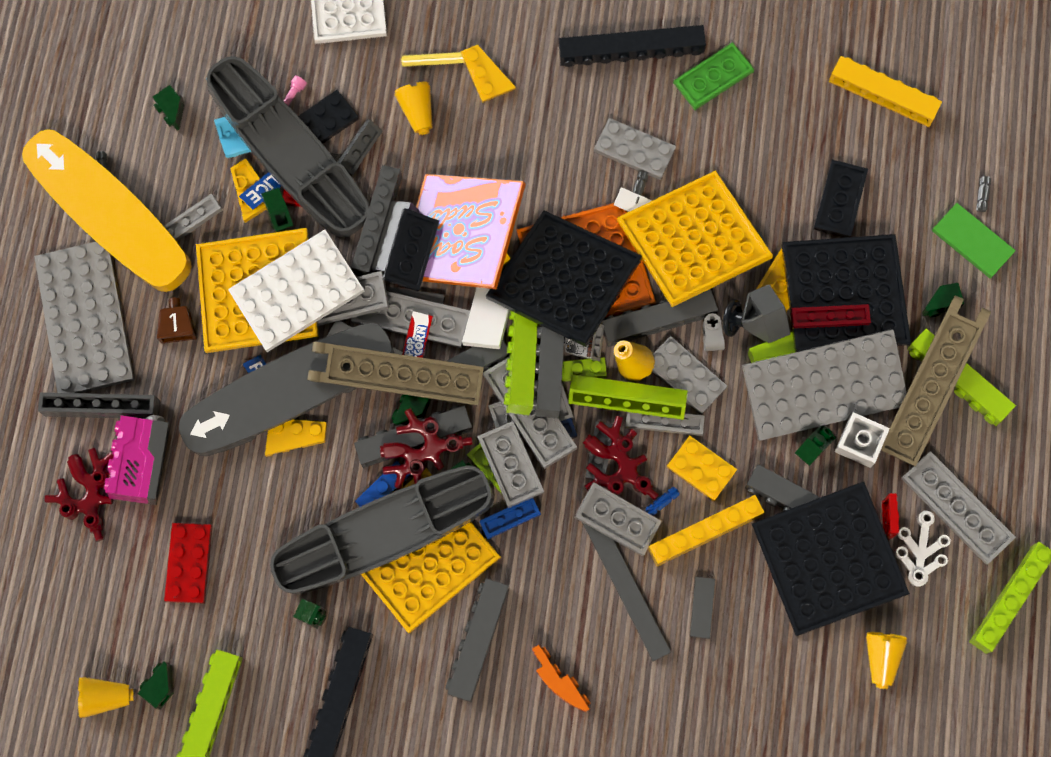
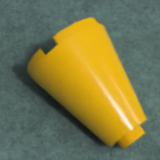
M417 82L416 86L409 84L400 87L395 91V97L414 132L419 133V135L430 133L429 130L432 129V110L429 82Z
M620 341L615 345L614 355L617 368L625 379L638 382L651 374L654 369L655 359L648 347L629 341Z
M867 632L866 641L872 683L876 684L877 688L888 689V686H892L907 644V637L896 634L888 635L881 632Z
M79 677L78 712L80 718L128 706L130 701H134V689H130L128 684Z

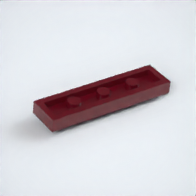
M869 304L791 309L792 329L870 325L871 323Z

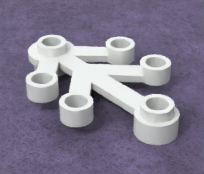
M922 511L917 516V522L921 526L918 545L912 539L911 531L907 527L899 530L898 537L916 557V564L914 565L907 556L908 550L905 547L901 546L895 550V556L909 570V582L917 587L927 583L928 574L948 563V558L944 554H940L935 557L934 562L924 567L927 557L940 548L947 547L951 542L947 535H941L935 543L927 548L929 526L934 523L935 519L930 511ZM924 515H928L930 517V521H925L923 518ZM902 530L907 532V537L901 535ZM941 538H945L947 540L946 545L941 543ZM903 550L905 552V555L900 556L898 554V551ZM939 557L944 559V564L938 562ZM916 573H920L922 575L921 580H918L915 577Z

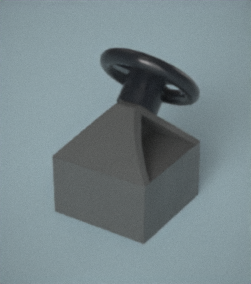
M770 284L748 293L744 312H742V305L739 300L733 299L728 303L723 316V330L728 337L734 336L740 327L768 343L790 335L785 307ZM735 305L734 311L731 312L732 307Z

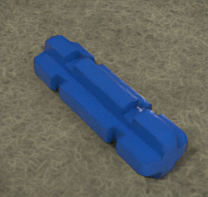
M675 487L670 488L667 491L668 493L661 495L653 502V505L647 506L645 511L654 516L658 510H662L672 502V499H676L680 494Z

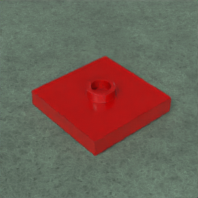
M890 493L881 501L883 529L887 539H892L899 534L897 493Z

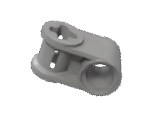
M714 313L708 314L702 325L705 352L724 350L725 342L721 318ZM710 320H712L713 323H716L714 327H711V324H708Z

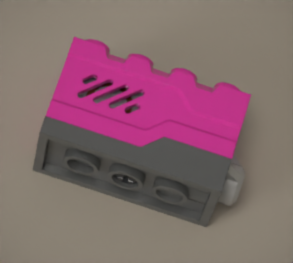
M121 415L120 421H116L115 424L117 440L113 439L111 451L114 458L109 459L108 470L111 475L110 478L105 480V493L108 494L109 499L157 505L169 435V422H165L163 417L157 415H150L146 419Z

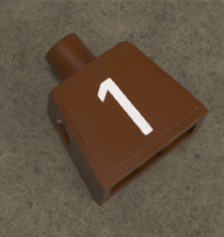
M170 298L169 308L160 309L157 339L161 344L197 339L191 312L187 306L180 305V298Z

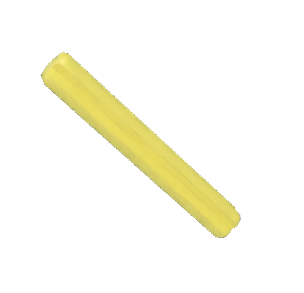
M461 52L405 55L401 58L402 66L465 63Z

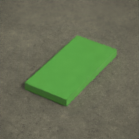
M732 42L675 79L673 83L692 108L697 110L753 73L754 68Z
M958 203L932 229V232L990 279L1016 251Z

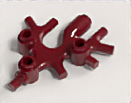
M409 408L404 411L409 424L397 426V434L419 433L424 437V446L420 449H414L407 444L399 442L385 443L383 446H380L381 458L403 457L405 459L403 465L383 467V475L396 474L397 478L394 487L397 489H402L407 474H412L414 484H417L421 480L425 460L432 461L437 470H440L444 467L440 454L446 450L456 452L458 449H462L463 446L472 445V437L462 438V436L456 434H449L445 439L439 438L437 436L439 429L437 419L428 417L424 421H420L412 409ZM433 423L434 427L430 428L427 424ZM453 439L456 443L450 444L449 441ZM418 463L420 466L415 468L413 464Z
M620 416L615 417L611 428L600 421L596 427L612 440V444L607 446L596 436L590 434L582 443L593 455L603 459H614L619 467L615 474L606 475L590 462L586 469L595 478L590 483L584 485L587 492L591 484L596 483L617 495L623 491V484L628 482L633 484L635 491L645 496L649 495L655 500L659 494L652 489L651 481L649 478L641 476L637 471L638 465L647 461L646 456L642 454L631 458L627 455V452L633 447L632 440L638 433L631 429L626 436H622L620 428L623 418ZM623 441L627 442L626 448L622 446ZM641 481L645 482L644 488L640 486ZM614 483L618 485L617 490L613 489Z
M96 448L88 450L94 468L92 473H87L83 459L79 454L69 456L67 461L72 477L85 487V496L78 500L71 498L65 480L61 478L57 480L59 493L57 495H45L44 500L45 503L60 504V514L69 520L77 518L80 512L86 515L83 520L84 525L89 528L91 534H94L95 541L98 542L103 540L101 533L103 530V519L98 515V508L101 504H113L114 499H109L108 496H102L99 493V489L104 488L106 478H110L111 474L105 471V467L108 465L109 459L114 458V455L110 452L104 458L99 459Z

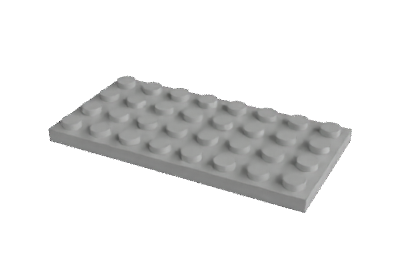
M92 242L34 256L57 393H83L134 381L112 255L97 242Z
M893 329L742 365L759 441L849 420L853 412L865 416L899 408L907 394Z

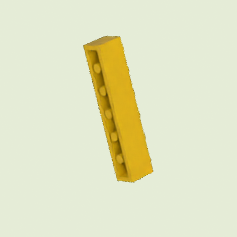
M840 56L829 79L830 83L927 127H930L942 103L935 96L924 94L919 89L911 88L900 80L891 79L884 73L871 70L870 67L860 65L849 57Z
M756 495L650 545L648 551L656 567L762 517L764 510Z

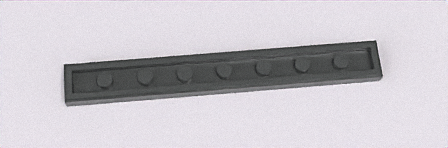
M582 522L652 661L671 653L614 540Z

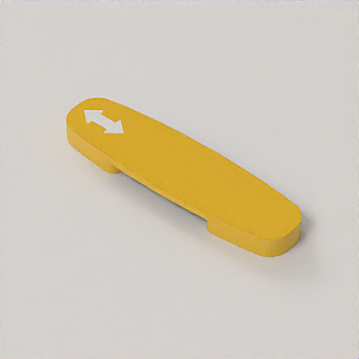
M47 129L40 131L27 142L23 149L22 157L28 169L59 206L99 245L131 272L158 291H172L186 280L192 267L188 255L145 205L106 168L55 130Z

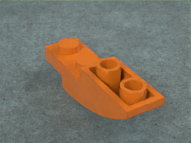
M539 644L532 648V651L542 665L536 672L549 689L569 705L584 712L589 711L588 705L591 703L585 694L580 695L577 688L580 686L575 678H569L567 674L560 679L559 675L562 673L556 664L552 665L548 660L551 656L545 647L541 648Z

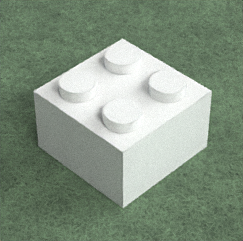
M853 412L844 428L835 452L871 468L877 460L890 428Z

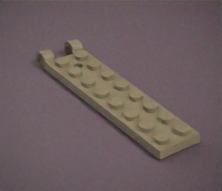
M956 295L913 379L881 448V451L915 467L991 314V311L982 307L975 322L958 315L957 313L964 299ZM959 333L961 335V338L959 340H955L953 338V334Z
M313 342L312 352L328 354L326 373L309 370L308 381L478 406L484 367ZM345 363L350 364L351 367L349 370L343 369V365Z

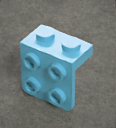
M225 117L214 120L226 158L251 152Z

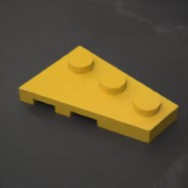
M478 45L461 51L463 60L482 103L516 89Z
M245 158L230 169L243 221L246 223L264 212L266 207L264 202H262L255 209H251L239 197L260 179Z
M290 420L268 430L265 456L268 457L276 453H285L293 449L325 443L327 422Z

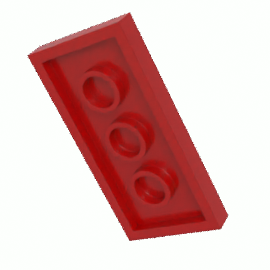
M172 523L164 596L165 602L205 604L212 525Z

